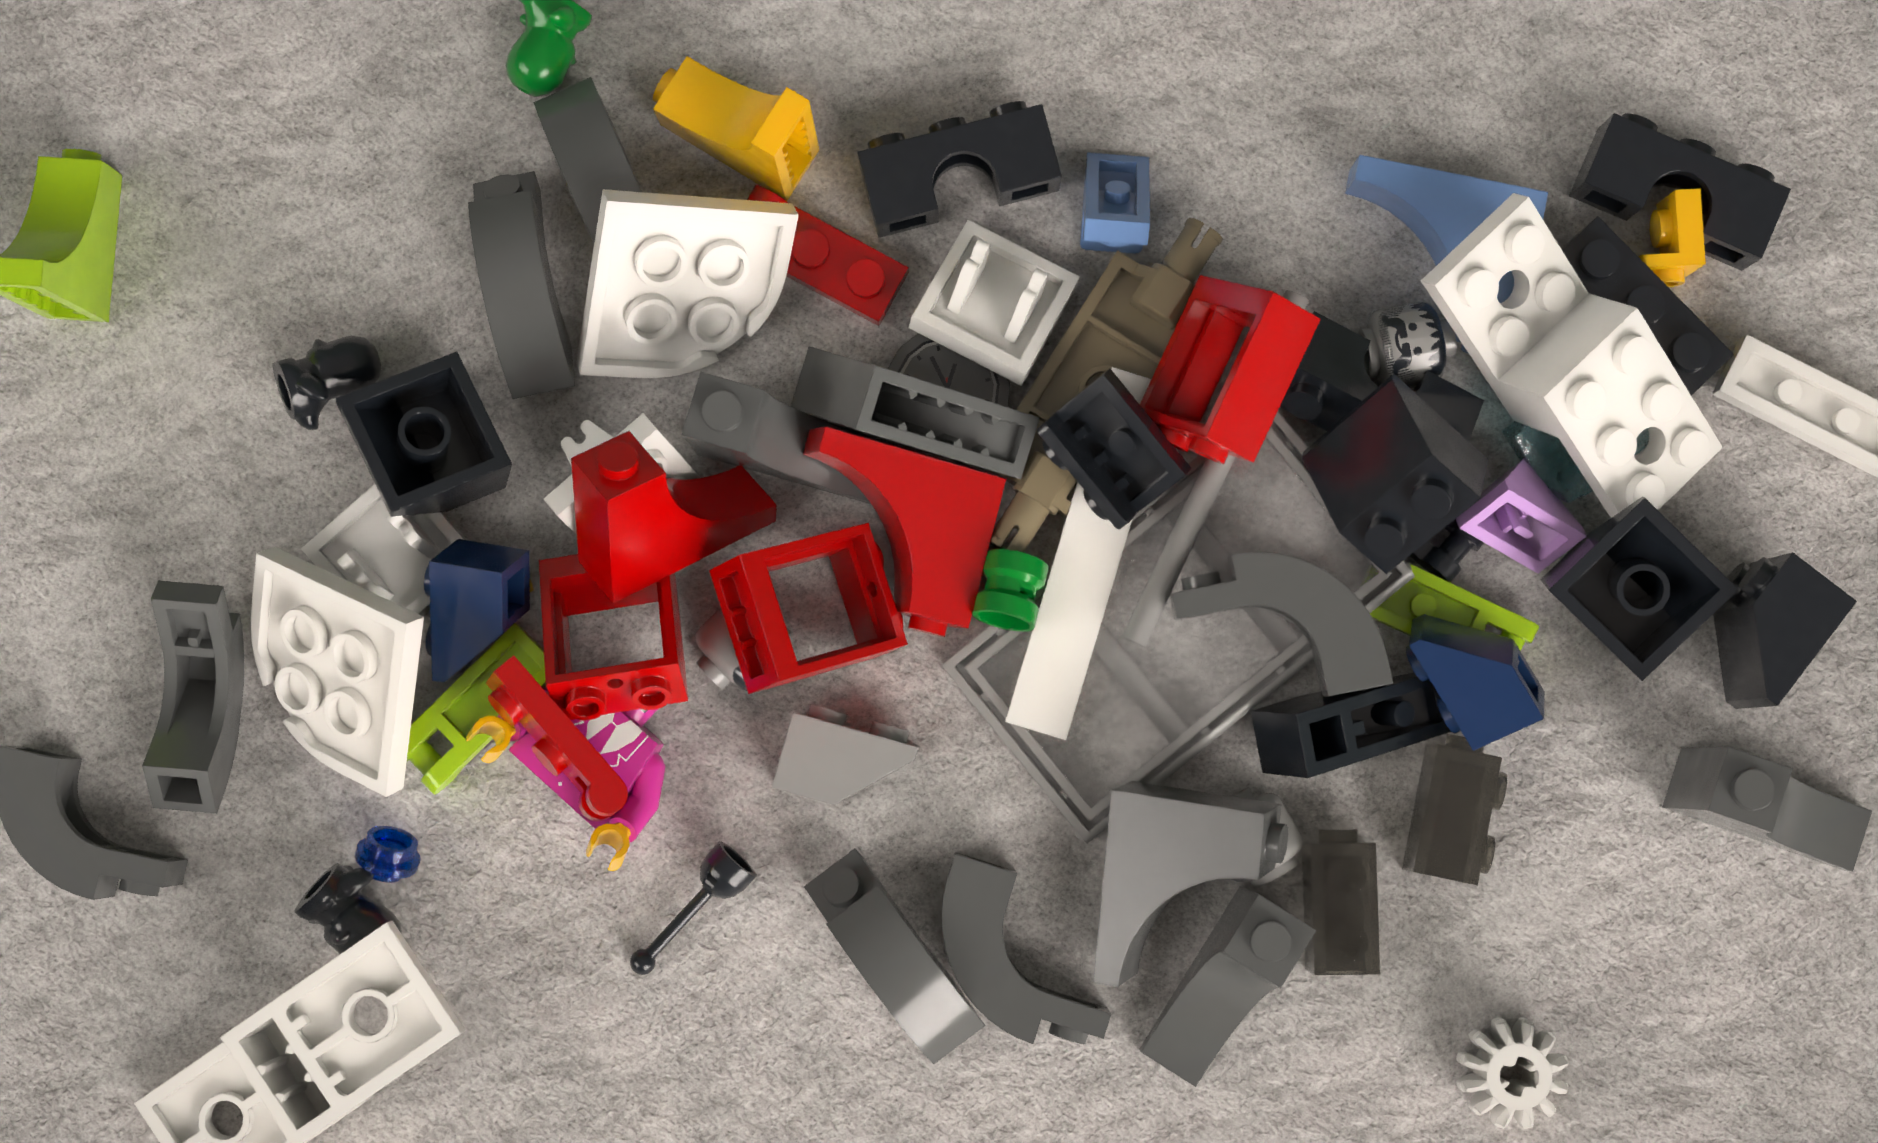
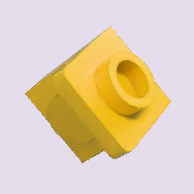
M1700 189L1674 190L1656 204L1657 209L1653 210L1650 217V240L1654 248H1659L1660 254H1644L1638 257L1668 287L1684 284L1685 277L1706 264Z

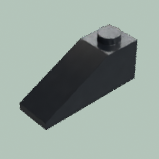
M1413 672L1392 677L1393 684L1323 697L1320 691L1252 710L1251 717L1262 773L1311 778L1450 733L1451 731L1439 711L1437 701L1441 697L1430 679L1423 682Z

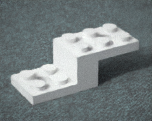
M1513 193L1421 280L1512 420L1559 438L1611 518L1642 496L1659 510L1723 448L1638 308L1588 293L1529 197ZM1511 271L1514 276L1513 291L1507 300L1499 303L1497 299L1498 283L1503 275ZM1648 428L1649 442L1647 448L1641 455L1635 457L1634 454L1637 448L1636 438L1644 429Z
M390 921L220 1037L223 1041L221 1044L134 1104L160 1143H307L368 1101L380 1089L466 1030L394 922ZM364 996H373L380 999L387 1008L388 1020L385 1027L379 1033L365 1032L356 1023L354 1016L355 1007ZM219 1101L235 1103L242 1111L243 1125L235 1136L221 1134L213 1124V1109Z

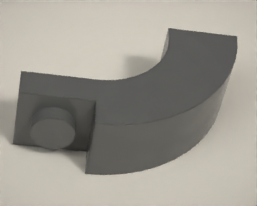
M0 746L1 821L12 844L23 859L46 880L63 890L91 900L115 897L119 879H121L119 890L146 896H158L160 887L183 885L188 859L119 845L108 840L94 829L82 810L78 796V776L82 759L23 746Z
M855 848L804 886L828 922L826 925L855 967L911 1040L933 1064L937 1063L986 1026L954 979L931 953L866 860Z

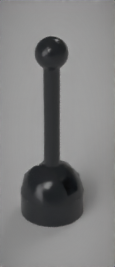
M719 841L706 855L700 866V880L703 888L647 949H640L632 954L630 958L632 970L639 975L650 973L655 967L657 955L712 896L726 899L744 891L757 877L756 872L748 862L730 846Z

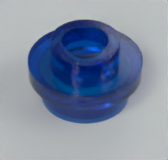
M376 826L371 828L367 832L366 838L358 842L354 855L359 866L374 874L373 879L386 883L397 882L402 878L413 876L418 871L421 861L420 854L417 851V839L411 833L393 826Z

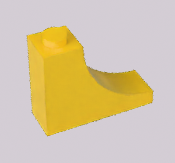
M686 56L677 71L670 68L665 72L654 91L652 99L656 102L653 110L662 127L756 184L779 195L786 202L820 150L810 101L788 87L785 88L782 95L759 92L730 80Z

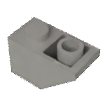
M810 704L807 716L792 713L772 788L836 805L914 761L919 747L906 744L909 731L872 721L869 733L844 727L848 714Z

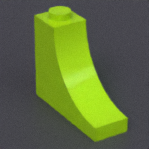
M63 149L61 158L38 156L34 187L26 216L13 242L0 254L1 296L49 319L109 322L122 174L103 162L101 154L83 149Z

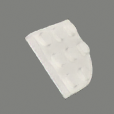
M603 189L576 360L580 375L628 378L678 376L702 369L719 361L717 354L733 345L746 333L749 337H752L769 317L785 283L799 216L792 203Z
M275 546L256 553L251 607L252 646L263 686L273 683L279 702L290 715L289 718L284 719L282 722L294 738L312 756L336 772L385 797L402 789L404 786L424 616Z

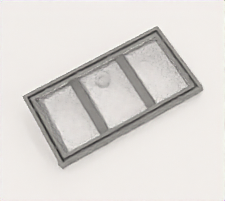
M1277 412L1254 463L1235 457L1171 593L1183 591L1181 579L1219 571L1221 583L1232 581L1228 557L1231 554L1245 552L1278 553L1312 563L1344 583L1360 599L1369 613L1407 584L1415 575L1412 572L1411 565L1405 561H1402L1385 574L1338 532L1301 459L1303 452L1308 446L1283 416ZM1198 455L1188 463L1192 469L1184 478L1140 510L1132 519L1066 740L1005 722L1032 631H1011L989 626L942 664V667L1072 825L1075 836L1078 839L1084 840L1087 844L1108 827L1112 789L1130 781L1160 785L1314 659L1309 642L1301 630L1279 613L1264 608L1244 607L1175 621L1170 596L1145 648L1122 637L1206 460L1201 455ZM1046 579L1044 587L1038 590L1034 597V602L1038 608L1040 607L1048 579Z

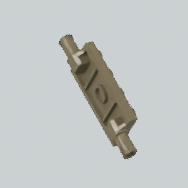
M1188 218L1184 223L1183 230L1162 263H1154L1152 267L1139 264L1117 250L1017 410L1040 417L1038 428L1058 409L1108 369H1112V367L1152 379L1195 287V280L1216 247L1223 241L1222 236L1210 227L1198 247L1193 248L1192 244L1201 232L1204 223L1195 218ZM1037 429L1021 479L989 470L995 475L1005 478L1008 483L1013 485L1012 489L1016 492L993 529L990 544L997 549H1001L1012 530L1017 529L1018 532L1007 550L1024 553L1048 514L1056 515L1058 513L1067 518L1077 480L1068 470L1059 468L1050 460L1043 448V439L1038 434Z

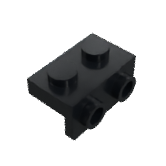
M1111 368L1058 409L1037 428L1038 434L1043 439V448L1050 460L1059 468L1068 470L1084 489V498L1091 510L1101 519H1109L1118 530L1128 524L1140 510L1184 478L1192 469Z

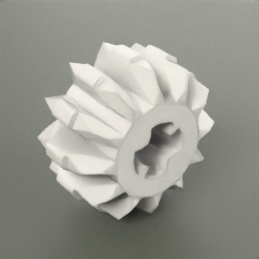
M1496 1017L1491 1020L1490 1026L1493 1039L1490 1040L1485 1034L1476 1029L1469 1033L1471 1042L1479 1050L1475 1056L1467 1052H1458L1456 1061L1473 1069V1073L1461 1076L1457 1079L1456 1084L1458 1089L1463 1092H1476L1469 1104V1109L1475 1114L1482 1115L1491 1110L1492 1124L1503 1129L1509 1124L1514 1115L1519 1126L1528 1129L1533 1127L1534 1122L1532 1107H1536V1109L1549 1117L1555 1114L1556 1108L1554 1104L1546 1098L1550 1090L1558 1094H1566L1569 1091L1567 1083L1552 1077L1553 1072L1568 1066V1059L1560 1053L1548 1054L1556 1040V1037L1551 1032L1543 1030L1533 1036V1022L1522 1017L1516 1021L1511 1031L1505 1019ZM1517 1064L1524 1068L1521 1080L1510 1079L1508 1082L1500 1077L1503 1065L1512 1067Z

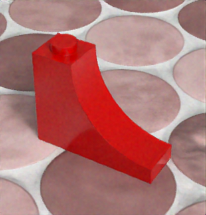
M826 426L809 430L803 455L831 466L856 485L870 501L886 530L894 561L895 581L893 600L896 603L897 612L910 616L907 628L940 637H945L947 627L969 629L1006 479Z
M630 431L622 433L571 458L578 560L613 604L656 583L667 575H671L776 522L777 504L742 465L716 475L698 479L667 478L666 472Z

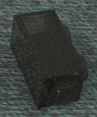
M1447 734L1445 745L1427 744L1425 746L1402 870L1478 886L1480 873L1487 874L1489 872L1494 857L1495 837L1487 835L1492 809L1500 810L1507 789V774L1500 772L1502 757L1484 754V746L1473 751L1465 737Z
M1319 829V842H1303L1304 923L1317 930L1305 948V970L1313 975L1380 974L1376 843L1358 841V829Z

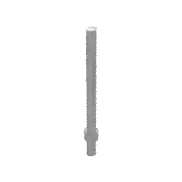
M1286 290L1283 295L1287 300L1306 309L1309 300L1303 295L1290 290ZM1228 455L1224 465L1206 458L1122 635L1126 640L1141 647H1146L1235 459L1234 456Z

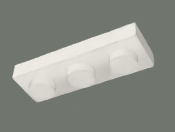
M1749 335L1739 338L1732 352L1734 355L1728 360L1712 395L1878 478V400Z

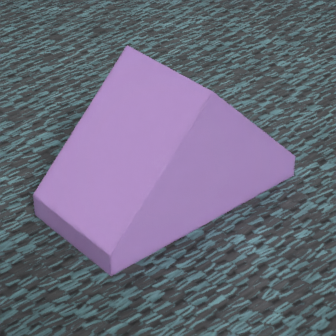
M1524 458L1484 489L1481 499L1456 518L1461 530L1536 573H1540L1587 537L1581 524Z

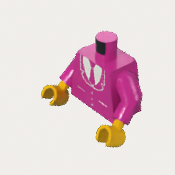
M636 709L601 715L596 719L586 721L571 720L627 786L628 798L623 808L610 818L598 822L589 820L582 814L578 803L581 792L563 772L558 776L553 775L538 760L531 748L536 741L520 722L515 726H511L500 715L498 717L485 716L474 724L466 736V741L472 740L477 734H487L494 739L496 746L488 750L481 758L485 763L496 761L509 745V742L514 741L515 743L510 747L509 751L595 828L586 849V856L590 857L594 848L601 844L610 845L616 850V854L608 867L610 871H616L621 867L630 846L629 843L637 838L659 808L666 768L659 753L664 744L644 726L658 709Z

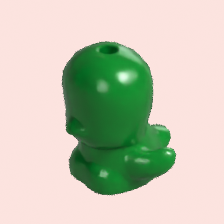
M519 0L525 9V14L520 16V22L526 26V29L514 43L508 54L505 65L507 76L513 86L530 96H548L560 87L569 67L577 62L575 58L576 49L572 41L578 32L584 31L590 25L592 15L572 0Z

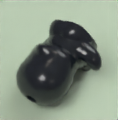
M351 335L328 343L315 339L312 348L307 352L305 358L299 360L293 358L279 360L272 363V368L281 400L290 418L296 420L300 426L308 430H317L319 428L320 412L328 401L376 383L381 372V362L378 352L371 342L366 338Z
M334 864L309 888L294 910L300 918L308 920L309 923L324 926V939L339 954L352 947L386 922L393 921L402 934L401 925L396 916L386 907L373 901L361 892L374 877V872L370 868L363 867L353 870L349 865Z

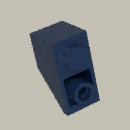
M457 539L429 561L424 576V591L430 597L431 623L427 630L425 646L427 654L432 658V681L443 683L530 610L529 550Z
M1426 614L1412 620L1409 646L1406 647L1408 661L1414 673L1421 681L1424 682L1430 679L1441 697L1437 702L1444 722L1452 733L1462 732L1473 751L1544 719L1545 691L1514 639Z

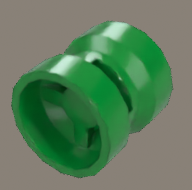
M1007 549L989 550L983 569V574L987 579L985 589L977 594L972 615L977 620L993 627L1011 631H1032L1035 628L1039 608L1034 602L1036 592L1045 585L1049 566L1040 558L1027 553Z

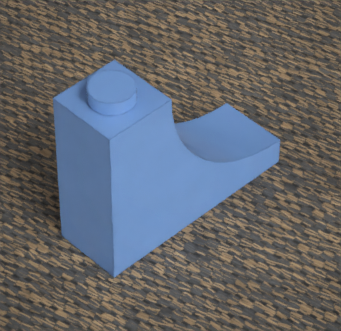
M1359 155L1350 168L1345 191L1347 195L1362 198L1382 207L1404 222L1426 247L1435 266L1513 193L1529 197L1542 219L1544 218L1548 196L1546 191ZM1511 271L1503 275L1498 283L1497 299L1499 303L1507 300L1513 291L1514 276ZM1455 334V336H1456V341H1457V342H1461V341L1459 340V338L1457 337V335ZM1462 344L1461 350L1465 353H1468Z

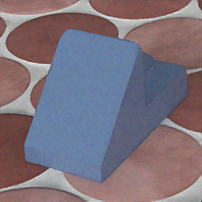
M1087 152L1080 235L1081 248L1093 251L1117 252L1118 250L1121 253H1140L1143 245H1148L1150 230L1149 157Z

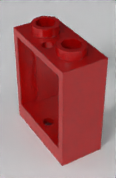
M1200 275L1140 405L1176 449L1184 452L1191 450L1223 465L1228 455L1254 463L1321 319L1274 291ZM1243 328H1250L1206 424L1201 423V418Z
M869 522L740 554L709 570L748 695L874 659L908 645L903 631L902 613L897 612L896 603L893 600L883 569V554L878 544L874 541ZM829 557L857 644L797 661L769 572Z
M578 554L539 560L546 687L550 697L570 720H593L601 715L636 709L655 710L667 704L688 701L675 573L669 574L656 583L613 604L579 563ZM658 602L663 658L572 672L568 616Z

